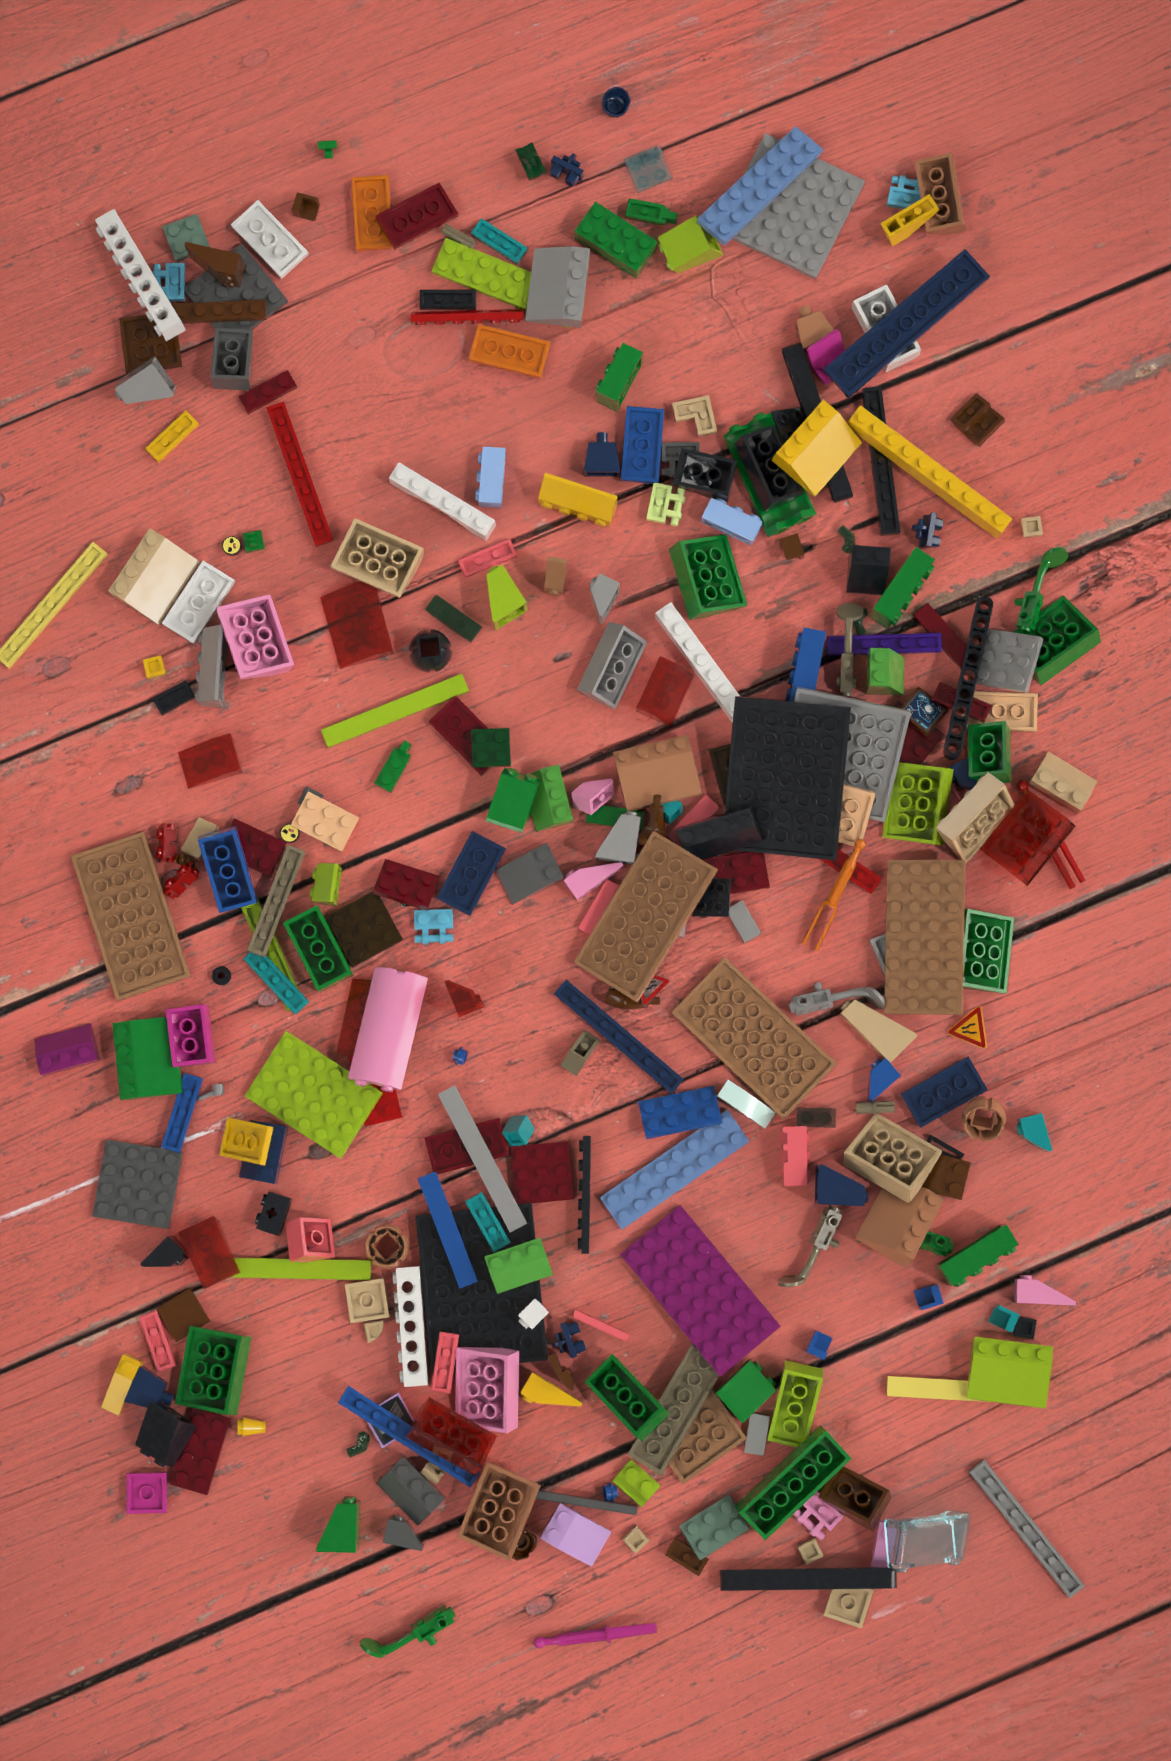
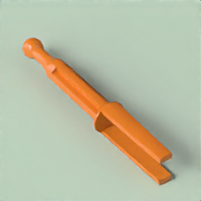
M863 839L855 841L852 854L845 861L827 899L821 902L802 941L803 945H805L824 905L834 908V911L815 948L816 951L819 950L838 911L837 904L856 867L857 858L861 850L865 848L866 844Z

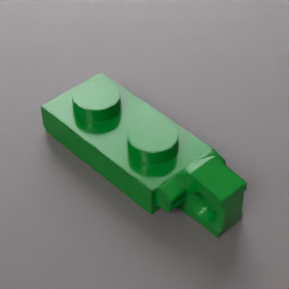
M630 198L628 199L625 218L657 225H666V223L676 224L678 213L670 212L669 208L662 204Z
M404 740L400 748L395 747L375 780V785L392 793L410 761L411 755L408 754V751L412 746L411 743Z

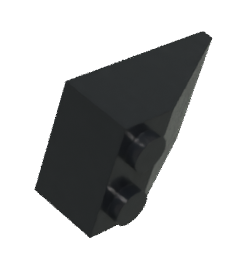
M681 448L673 485L708 498H720L728 502L737 460Z

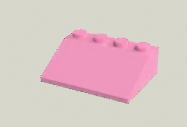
M270 594L216 607L240 679L274 676L289 672L292 669L294 662Z
M457 1347L455 1425L506 1434L518 1428L519 1351L505 1348Z

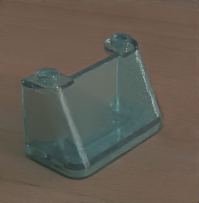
M952 1510L945 1511V1513L940 1515L898 1520L894 1518L884 1519L888 1568L896 1569V1572H907L908 1568L942 1563L959 1565L960 1561L964 1560L970 1524L969 1512Z

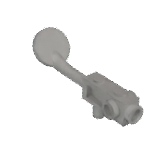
M817 982L814 984L815 992L792 997V1001L789 1002V1008L791 1013L795 1012L797 1016L832 1008L833 1001L850 997L865 996L872 1005L879 1009H883L886 1002L878 991L869 986L831 994L830 989L823 990L821 983Z

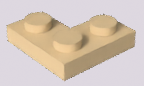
M709 395L672 403L676 423L694 419L698 437L717 433Z

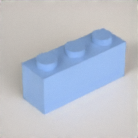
M483 447L482 453L479 452L478 464H481V471H477V482H480V488L476 489L475 500L479 502V507L502 508L506 459L505 448Z
M720 498L710 499L701 518L702 523L750 546L753 545L762 527V521H760L758 516L745 514L737 506L730 507Z

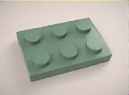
M730 1495L725 1496L679 1525L680 1530L699 1561L750 1529L743 1516L735 1508V1503Z

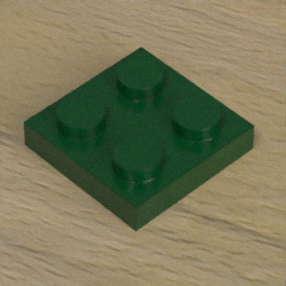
M509 728L471 729L473 768L511 767Z

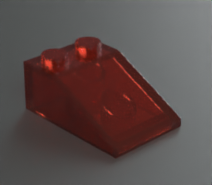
M231 733L212 738L178 752L188 789L243 773L235 741Z
M215 1216L178 1232L204 1289L240 1273L220 1221Z

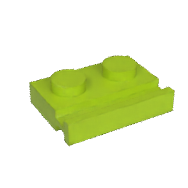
M632 1459L628 1461L612 1480L641 1507L661 1486Z

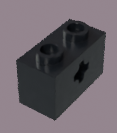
M270 1191L268 1195L264 1194L261 1202L263 1206L262 1212L258 1213L255 1219L256 1229L280 1236L293 1199ZM275 1208L277 1216H273L271 1219L268 1211Z

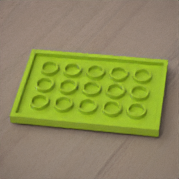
M285 1031L245 1094V1097L342 1159L383 1092L370 1084H366V1087L355 1085V1081L348 1079L349 1070L290 1032Z

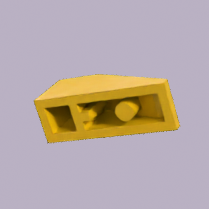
M928 194L880 223L883 233L893 247L911 236L938 212L939 208L931 195Z
M128 1353L122 1355L101 1408L118 1416L120 1415L125 1404L124 1400L136 1373L145 1361Z
M532 1372L520 1392L523 1394L522 1399L530 1404L533 1401L540 1404L581 1407L583 1404L576 1397Z

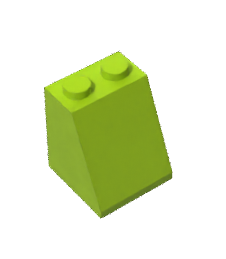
M698 216L690 218L658 237L660 242L658 244L659 248L667 258V267L676 273L684 272L723 255L718 241L696 223Z
M503 565L492 567L488 571L489 573L486 574L495 630L528 611L526 600Z

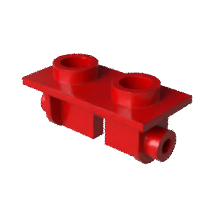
M162 823L157 828L156 837L159 839V847L156 849V857L159 858V863L164 862L165 859H167V863H174L176 845H169V842H176L177 828H175V824H167L166 827V823Z
M191 861L186 865H181L177 870V874L165 881V896L168 894L172 899L178 898L187 889L182 883L185 882L190 886L199 877L198 874L200 872L196 868H191Z

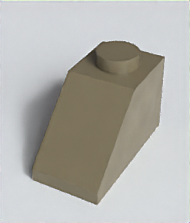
M584 1030L560 1066L577 1076L600 1040Z

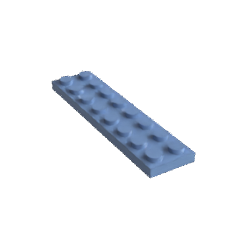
M795 126L698 217L696 223L725 246L823 153V148Z
M728 1110L721 1114L722 1124L698 1129L600 1197L621 1230L750 1142Z

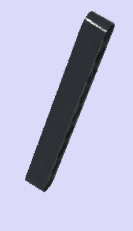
M796 343L782 348V355L806 420L821 403V399L801 343ZM842 465L827 482L834 503L853 498L852 489Z
M982 596L977 600L943 749L944 757L948 760H955L959 757L964 742L993 610V601L987 596ZM983 604L989 609L982 610L979 606ZM981 622L984 624V627L979 628L975 623ZM979 640L981 644L974 645L971 641ZM973 657L977 662L970 663L968 658ZM970 675L973 680L967 681L963 676ZM960 693H967L969 698H961ZM956 711H963L965 713V716H958L956 714ZM952 729H959L961 731V734H954L952 732ZM954 746L957 752H950L948 747Z
M896 1567L720 1570V1591L897 1588Z

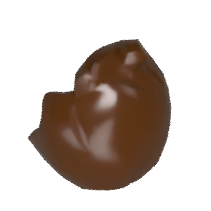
M523 1529L512 1559L518 1561L528 1558L529 1553H532L537 1546V1536Z

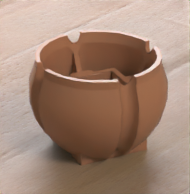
M986 1096L973 1098L965 1105L961 1121L966 1133L974 1140L981 1138L982 1142L996 1139L1002 1133L1006 1123V1112L996 1099H987ZM976 1109L992 1111L991 1119L974 1116Z
M382 1224L375 1227L374 1232L368 1233L364 1244L365 1254L368 1259H372L373 1265L383 1269H391L397 1267L399 1261L406 1259L409 1251V1241L406 1234L401 1233L399 1227L391 1224ZM389 1233L400 1248L386 1259L375 1245Z

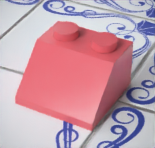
M299 1217L286 1223L290 1262H310L335 1257L331 1219Z

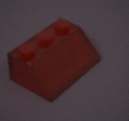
M660 656L636 707V712L671 727L694 675L677 663Z
M450 980L444 981L461 1021L483 1013L482 1008L485 1006L479 993L475 994L473 990Z

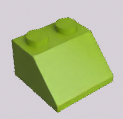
M318 863L317 868L313 869L312 879H315V884L310 889V898H312L313 903L337 906L342 868L339 864Z

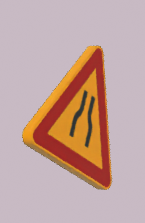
M976 1007L950 1028L948 1034L980 1048H987L982 1008Z

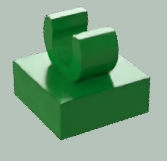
M318 141V149H324L325 158H333V149L338 148V141Z
M261 530L242 533L246 553L265 550Z

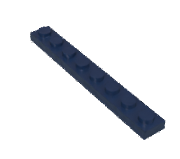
M567 979L554 993L557 998L670 1094L682 1083L684 1079Z

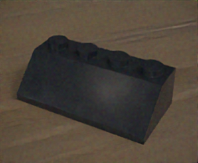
M774 425L742 435L734 445L764 512L780 507L804 494L802 486L772 461L777 451L783 446Z
M752 805L680 826L676 830L681 847L701 860L763 842Z

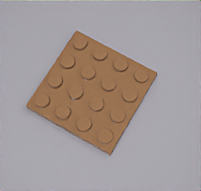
M713 1389L710 1391L669 1462L670 1467L682 1484L689 1481L747 1439Z

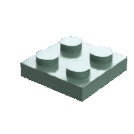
M197 214L162 226L176 262L190 258L185 248V242L210 247Z

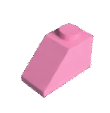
M613 779L583 782L572 792L573 807L592 815L615 795Z

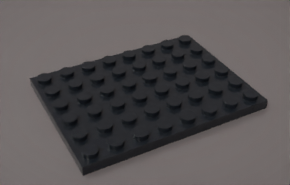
M735 696L725 813L752 805L763 839L761 843L737 849V851L837 860L851 707Z
M532 1203L518 1205L527 1224L512 1232H509L497 1207H491L511 1242L496 1252L536 1239ZM470 1210L454 1211L452 1214L478 1281L459 1288L432 1215H417L416 1226L431 1373L434 1372L439 1332L459 1334L457 1347L518 1350L519 1363L548 1360L544 1318L533 1329L530 1327L526 1329L518 1321L520 1319L518 1315L535 1298L542 1304L540 1279L497 1294L484 1258L496 1252L492 1251Z

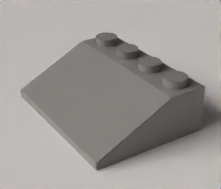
M567 246L534 249L526 322L581 328L590 248Z

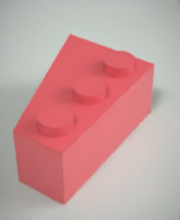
M807 1126L781 1128L783 1186H807V1182H811L810 1170H807V1162H810V1151H807V1143H809Z

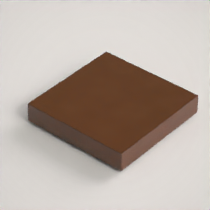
M191 1288L156 1308L176 1342L188 1336L189 1326L202 1327L210 1322Z

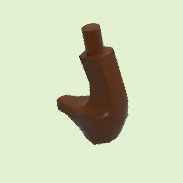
M655 794L653 797V803L650 805L649 823L644 824L641 834L637 839V843L640 845L646 844L653 831L665 837L664 806L661 805V795Z
M611 986L606 992L605 1003L613 1008L622 1010L647 1008L649 1004L660 1005V997H654L647 1005H644L642 998L635 1002ZM649 994L644 995L645 999L649 997Z

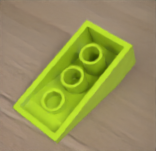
M785 1360L767 1441L798 1447L809 1436L823 1382V1369Z

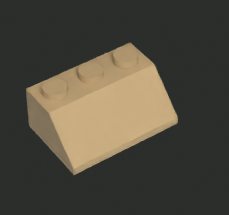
M1048 751L1028 784L1078 814L1090 797L1097 781Z

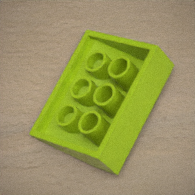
M899 762L884 822L882 838L944 845V840L939 835L936 827L939 821L948 815L954 769Z
M974 1337L971 1340L967 1399L1045 1409L1052 1369L1053 1346Z

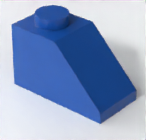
M879 1058L871 1065L873 1069L869 1072L868 1100L870 1102L901 1076L886 1058L882 1061Z

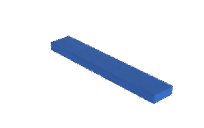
M436 1171L418 1178L459 1288L477 1282L476 1274Z

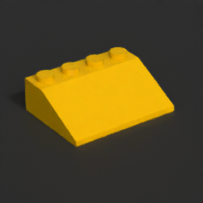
M823 399L777 451L772 461L815 497L862 442L838 411Z

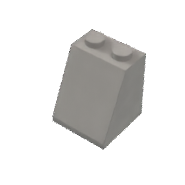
M154 356L118 380L115 394L120 401L123 400L125 404L172 397L177 387Z
M626 811L625 814H621L595 854L594 859L632 865L635 859L641 817H638L635 812Z

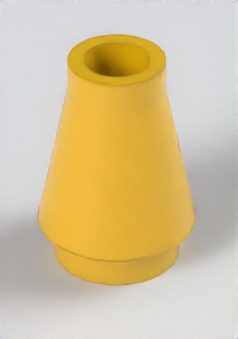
M245 1417L237 1421V1435L244 1437L265 1433V1421Z

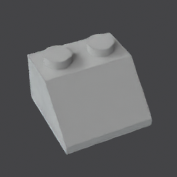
M599 573L597 578L594 577L589 587L598 621L603 625L620 593V583Z

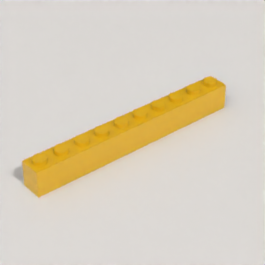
M861 405L847 424L856 435L996 539L1011 522L1012 518Z

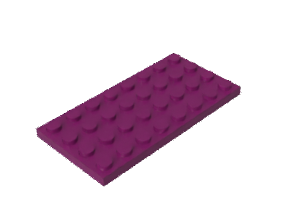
M681 1205L620 1254L720 1377L781 1327Z

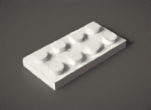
M259 200L231 224V227L281 279L309 255L308 251Z
M202 561L162 624L195 645L200 633L202 634L203 628H206L217 611L216 607L221 605L236 581L205 561Z

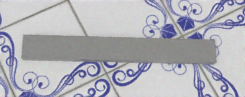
M454 1085L439 1093L440 1100L509 1232L526 1225L527 1222L456 1086Z
M983 1459L968 1471L1068 1598H1071L1085 1585L987 1462Z

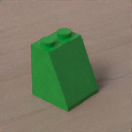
M504 768L500 775L486 822L522 833L529 821L541 780L532 774L518 773V770L514 768Z
M748 1360L714 1391L742 1424L776 1391L773 1387L776 1383L769 1375L766 1378L760 1372L763 1369L756 1361L752 1363Z
M345 1496L337 1503L316 1547V1552L356 1553L358 1551L361 1500H356L354 1496Z

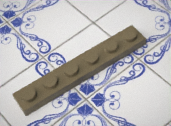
M287 845L247 952L263 958L266 957L306 851Z

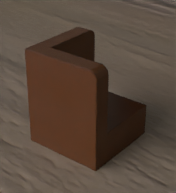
M297 192L292 207L293 215L315 221L320 207L319 198Z
M798 533L779 539V546L783 550L786 560L797 557L804 559L805 554Z

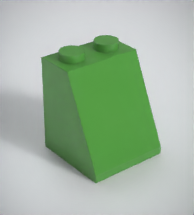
M870 648L866 657L865 694L904 695L905 657L890 648Z

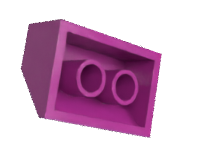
M92 1024L35 1039V1056L40 1075L42 1076L101 1061Z

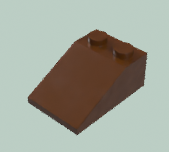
M185 242V248L190 259L225 287L240 288L245 270L241 254Z
M940 1155L922 1187L939 1195L962 1200L971 1162Z
M842 1467L825 1484L818 1496L819 1499L872 1532L892 1498L888 1489L846 1467Z

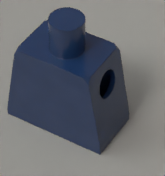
M598 432L596 433V442H589L584 466V477H620L615 442H608V433Z
M140 1366L124 1402L148 1408L150 1401L161 1402L171 1406L175 1395L166 1392L169 1384L166 1380L145 1366Z

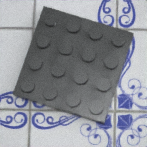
M243 244L232 251L241 254L245 265L240 288L225 287L207 271L185 287V293L193 303L266 300L267 318L288 303L286 297ZM265 320L212 322L210 324L214 329L253 330Z
M106 1140L92 1217L170 1229L183 1152L178 1153L168 1149Z

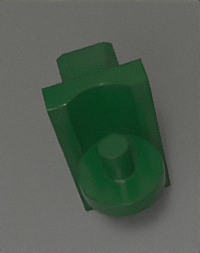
M533 142L522 148L515 149L529 181L546 174V170Z

